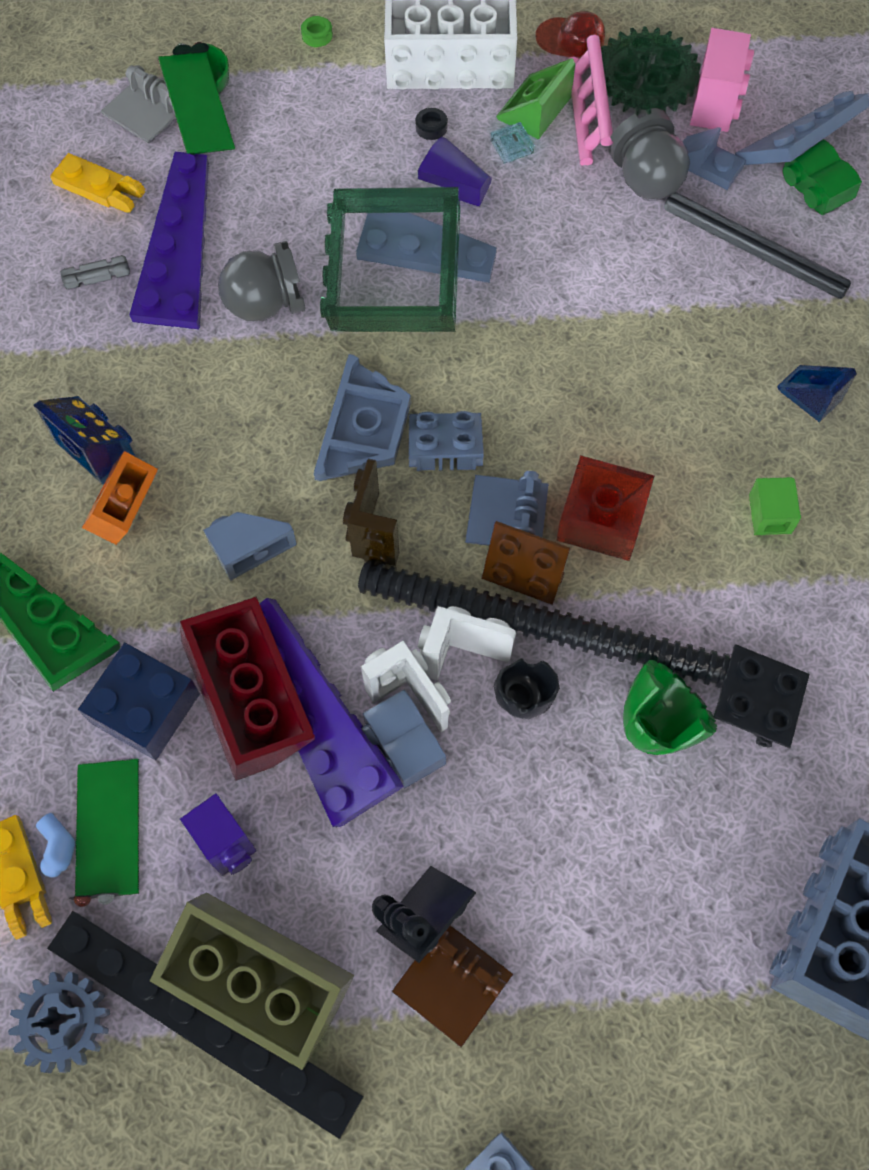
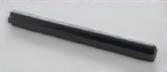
M677 192L670 195L665 202L664 209L673 215L838 299H842L851 286L849 279Z

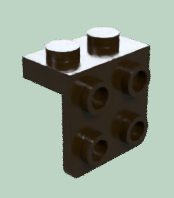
M368 458L365 468H359L356 473L354 491L357 493L354 503L348 502L345 507L343 524L348 526L346 541L350 542L353 557L362 558L365 562L367 560L374 561L375 566H378L379 563L396 566L400 554L398 523L396 519L373 514L379 496L377 462L374 459Z

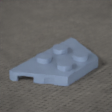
M352 354L348 355L315 466L314 478L317 481L355 474L359 468H365L368 458L376 460L377 468L395 465L411 405V395L399 386L390 384L387 378L376 370L372 373L359 363L358 357Z

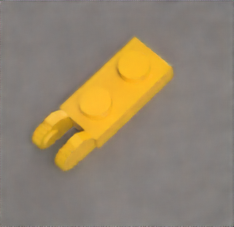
M67 153L50 175L53 184L108 208L112 206L126 213H130L135 206L131 198L121 194V191L137 198H141L146 192L142 183L132 179V177L123 176L70 153Z
M13 815L0 821V907L4 910V915L12 935L18 940L27 934L26 924L22 918L19 905L30 901L34 918L41 928L52 924V917L44 897L46 890L21 818Z

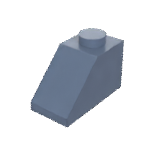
M240 512L230 516H222L213 521L210 527L203 530L211 549L230 581L297 545L294 531L289 523Z

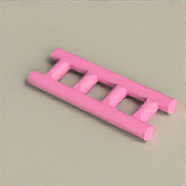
M591 35L587 38L588 50L580 59L578 57H571L575 62L571 97L581 165H591L593 163L592 151L600 143L603 146L613 144L610 138L613 129L600 39L597 35ZM590 67L591 76L583 83L582 75ZM594 91L595 100L586 109L585 100ZM597 117L598 127L589 134V125Z

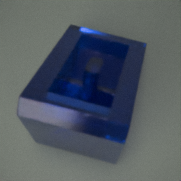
M799 365L777 388L820 423L843 400L857 373L855 368Z

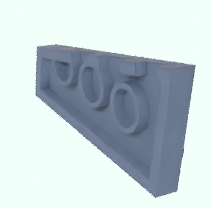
M853 91L837 94L833 97V101L816 108L809 114L739 150L735 155L746 160L744 165L791 162L869 107L868 93L854 95Z
M373 198L356 250L357 260L490 283L497 253V247Z

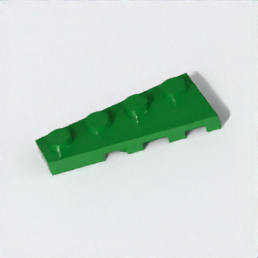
M0 553V621L53 692L119 651L121 648L120 642L111 635L107 636L95 627V623L83 614L80 616L67 606L62 598L54 592L51 594L38 583L37 579Z

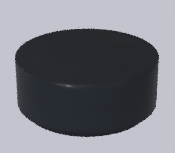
M425 108L421 110L415 118L417 134L426 140H436L441 136L443 137L448 129L447 115L438 108Z

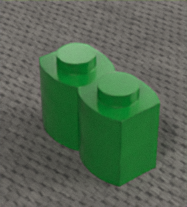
M825 139L815 144L793 161L785 162L783 167V176L787 184L794 186L799 192L803 193L806 204L810 208H814L821 215H825L855 199L862 183L855 169L846 161L841 160L834 147Z

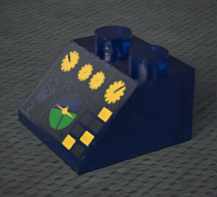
M79 396L39 400L33 405L55 443L102 485H104L113 465L124 451L135 456L130 446V443L133 441L131 436L120 425L117 424L113 427L107 422L108 417L95 403L89 406Z

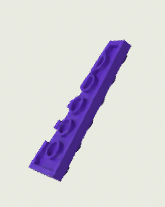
M174 152L129 314L132 322L198 330L200 328L202 260L205 245L204 223L206 222L209 161L205 154L192 155L186 152Z
M266 598L259 604L315 735V740L298 750L332 827L344 826L404 788V786L377 745H372L361 729L363 725L357 716L351 714L340 699L342 695L339 690L326 679L320 670L321 664L312 651L305 646L303 638L275 599Z

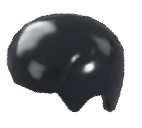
M523 658L502 668L494 682L497 703L510 715L521 719H531L548 711L560 689L558 675L547 662L540 661L537 664H528Z

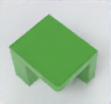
M792 477L756 479L749 493L754 535L792 534L801 519L795 479Z

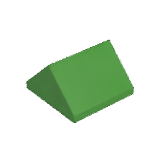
M570 58L528 75L497 114V119L534 138L540 139L571 98L575 71L574 60Z

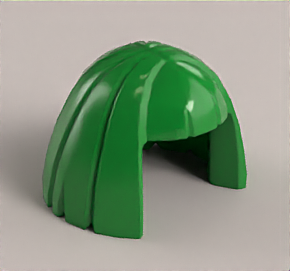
M649 660L642 666L628 691L623 710V728L627 739L636 749L652 755H665L685 750L710 738L717 731V724L712 712L706 709L707 705L696 692H691L692 688L687 686L680 676L676 673L673 674L670 668L654 660Z

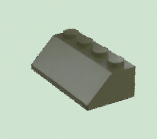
M206 892L186 903L150 982L303 1070L335 1017L355 975ZM309 1007L313 1011L317 1012L319 1015L317 1016L316 1014L309 1011L307 1008Z

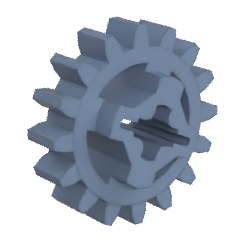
M69 971L63 981L61 974L51 972L49 974V984L35 979L32 981L35 990L32 995L22 992L19 994L18 997L25 1005L22 1010H11L10 1015L19 1019V1025L9 1029L8 1032L9 1035L20 1036L21 1041L13 1048L15 1053L29 1052L24 1062L25 1065L35 1067L41 1061L40 1072L52 1073L57 1064L59 1072L68 1073L71 1070V1060L78 1065L84 1066L88 1063L85 1054L87 1050L100 1051L101 1046L95 1041L97 1034H108L109 1029L100 1025V1019L110 1015V1009L98 1007V1003L104 999L105 994L101 991L90 993L94 981L84 978L78 984V974ZM68 991L75 993L83 1001L85 1007L73 1006L71 1004V996H68ZM44 1001V1005L42 1006V1008L39 1010V1012H38L37 1015L35 1016V1013H36L37 1009L39 1008V1006H40V1005L42 1004V1002ZM60 1014L75 1017L68 1019L66 1023H62L59 1026V1030L44 1027L59 1020ZM83 1027H86L83 1036L75 1044L76 1037L81 1032ZM40 1036L46 1039L48 1049H52V1053L42 1049L35 1037Z

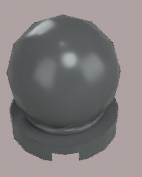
M652 108V114L638 118L635 113L620 123L610 137L613 144L611 149H608V152L613 161L622 168L625 183L637 196L645 199H665L677 192L686 180L690 159L687 147L674 134V125L664 110Z
M288 241L273 244L274 253H271V256L259 250L243 251L228 260L221 271L218 280V290L225 308L232 314L245 321L263 322L275 316L283 305L285 307L289 306L291 314L305 311L304 298L300 297L296 284L300 281Z

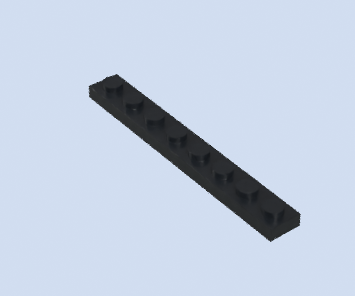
M75 911L71 912L47 948L338 1139H341L364 1096L308 1061L303 1070L150 982L157 966L155 962Z

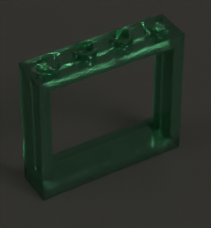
M458 187L334 189L333 203L327 204L328 224H331V234L325 235V253L329 255V263L323 266L322 271L323 285L327 287L326 297H322L320 301L321 318H326L330 331L456 332L461 213ZM443 212L439 306H340L346 213Z

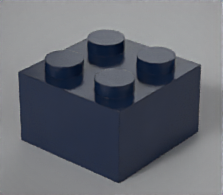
M124 642L84 699L78 711L92 725L156 761L197 700L200 692L191 678Z

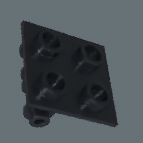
M735 644L713 718L754 734L757 737L756 744L762 747L770 748L772 743L775 742L791 748L810 674Z
M430 866L400 903L386 894L374 899L372 913L382 923L376 932L420 963L436 947L440 937L453 921L463 914L467 904L475 896L476 892Z

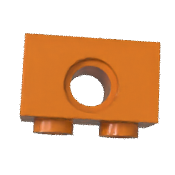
M124 451L113 465L82 528L117 545L127 534L158 469Z

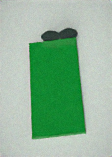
M196 42L192 47L179 43L173 49V55L158 57L186 153L192 155L235 150L206 52L209 46L202 42Z
M139 759L78 764L75 896L69 899L74 900V903L79 907L87 906L91 899L97 898L99 903L108 905L116 896L139 894Z

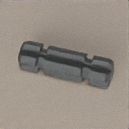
M121 255L112 257L110 262L103 259L82 264L76 270L74 266L64 268L60 273L64 287L66 289L80 287L79 283L83 282L86 286L111 280L113 275H116L117 278L128 276L130 268L126 257Z

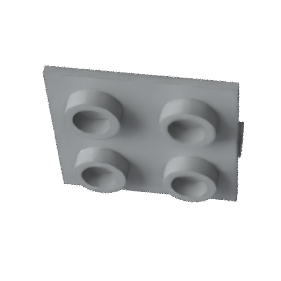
M131 65L126 71V77L130 85L105 106L101 113L149 144L176 117L165 82L162 79H158L154 74H147L141 66Z

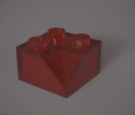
M580 455L560 519L556 541L630 561L655 475Z

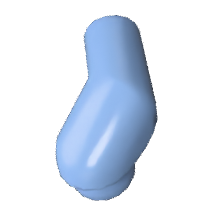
M49 813L37 822L36 828L48 841L43 856L44 859L40 863V869L44 875L53 878L59 876L70 865L75 841L54 814Z

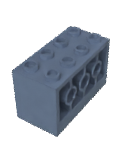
M859 818L847 827L841 826L835 836L829 835L824 841L819 852V858L824 860L819 874L813 872L809 877L803 890V895L808 900L803 911L797 910L791 918L786 934L792 936L786 951L781 949L778 951L769 973L775 976L770 988L869 1041V823Z

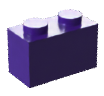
M217 793L180 818V821L206 859L222 876L228 872L234 875L251 863L252 858L250 856L257 850Z

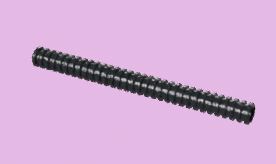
M367 560L364 563L359 576L358 588L359 592L363 594L370 591L371 596L377 597L378 594H381L385 600L393 597L394 602L400 603L401 600H404L408 606H412L415 603L419 609L427 606L431 612H435L438 606L446 609L451 606L459 607L468 611L471 616L483 620L488 618L500 619L509 624L510 628L514 629L516 633L517 631L523 632L525 637H528L529 634L535 635L536 640L544 637L547 638V643H552L553 640L559 641V646L563 647L565 643L570 644L571 649L575 650L576 647L583 648L582 652L588 653V650H593L596 656L604 653L607 654L606 658L612 659L613 656L619 657V662H624L627 659L634 666H636L637 662L642 663L643 666L647 661L654 660L670 668L673 673H679V676L683 679L686 675L691 676V681L697 682L698 679H702L703 684L709 685L710 682H713L717 688H722L730 661V655L726 653L723 656H718L717 651L711 650L710 653H707L703 647L695 650L692 644H687L684 647L681 646L680 641L675 640L674 644L669 643V639L665 637L662 640H657L656 635L651 634L650 637H646L642 631L634 634L631 628H626V631L620 630L619 625H614V628L608 627V622L603 621L602 625L596 624V619L591 618L590 622L585 621L584 616L581 615L578 616V619L573 618L570 612L562 615L558 609H555L554 612L548 611L547 606L539 609L536 608L537 604L531 603L530 606L524 605V600H519L516 603L513 602L512 597H507L506 600L501 599V594L496 593L495 596H490V592L486 590L483 591V594L478 593V588L472 587L471 590H467L466 585L463 584L455 587V583L451 581L448 584H444L443 579L437 578L436 581L431 580V576L428 575L421 578L420 573L414 572L413 575H410L406 569L398 572L397 567L391 566L387 569L383 563L375 566L374 561Z

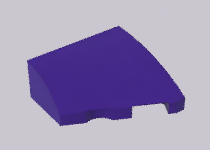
M442 136L432 145L418 168L419 180L449 189L450 198L479 207L492 181V177L447 138Z

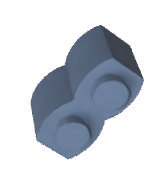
M405 689L362 713L366 724L361 728L372 745L379 746L386 760L401 780L404 789L446 765L445 753Z

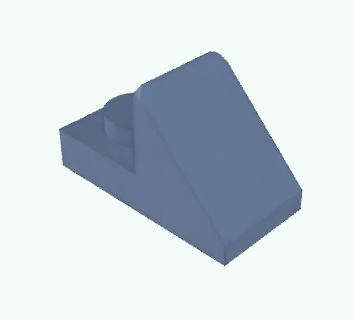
M720 127L686 136L683 144L687 147L690 159L688 171L728 190L742 171L746 160L717 146L721 132Z

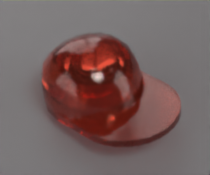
M579 11L573 13L568 18L556 17L541 23L536 30V41L548 53L565 57H578L580 59L588 50L587 38L591 35L599 36L602 50L605 42V27L597 14L590 11Z

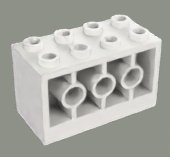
M385 0L384 42L387 89L514 88L517 49L516 0Z

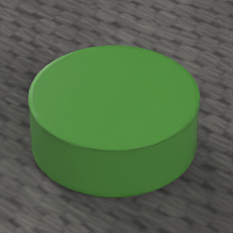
M321 16L307 18L301 25V35L304 43L311 47L327 45L333 37L331 22Z

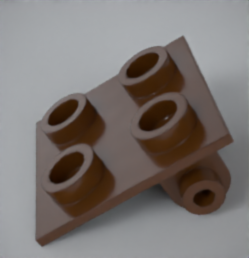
M496 521L481 579L553 605L558 587H560L565 572L563 571L570 547Z
M450 925L440 937L436 947L420 963L414 960L392 992L462 1048L513 976V973Z

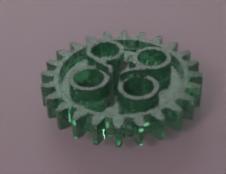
M643 26L642 33H637L634 28H630L629 36L620 31L618 32L617 40L610 37L608 39V46L602 45L601 53L608 98L612 97L611 105L615 106L622 103L623 112H626L630 107L635 108L637 116L641 110H646L648 115L652 114V108L661 109L666 112V107H669L675 112L679 103L686 105L688 97L694 96L695 88H697L700 78L701 64L696 63L698 54L691 53L692 45L682 46L683 37L675 40L671 39L672 31L667 32L665 35H660V28L658 27L653 33H649L647 27ZM655 56L654 64H651L652 59ZM641 78H644L643 83L639 87Z

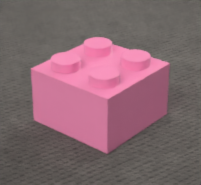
M711 28L699 76L690 126L708 129L720 127L721 131L728 132L732 119L738 120L743 99H738V96H745L750 74H744V70L750 71L754 50L748 49L751 34Z

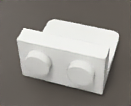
M438 606L431 627L423 626L418 642L420 654L428 666V670L425 673L429 678L438 681L449 645L509 662L516 631L500 619L488 618L483 620L471 616L468 611L459 607L451 606L446 609Z
M401 641L388 650L385 648L378 649L366 658V664L362 665L361 669L365 691L373 703L407 683L439 731L443 732L448 728L450 710L447 705L451 703L450 697L439 682L434 684L425 673L428 670V666L417 649L410 651L405 642Z

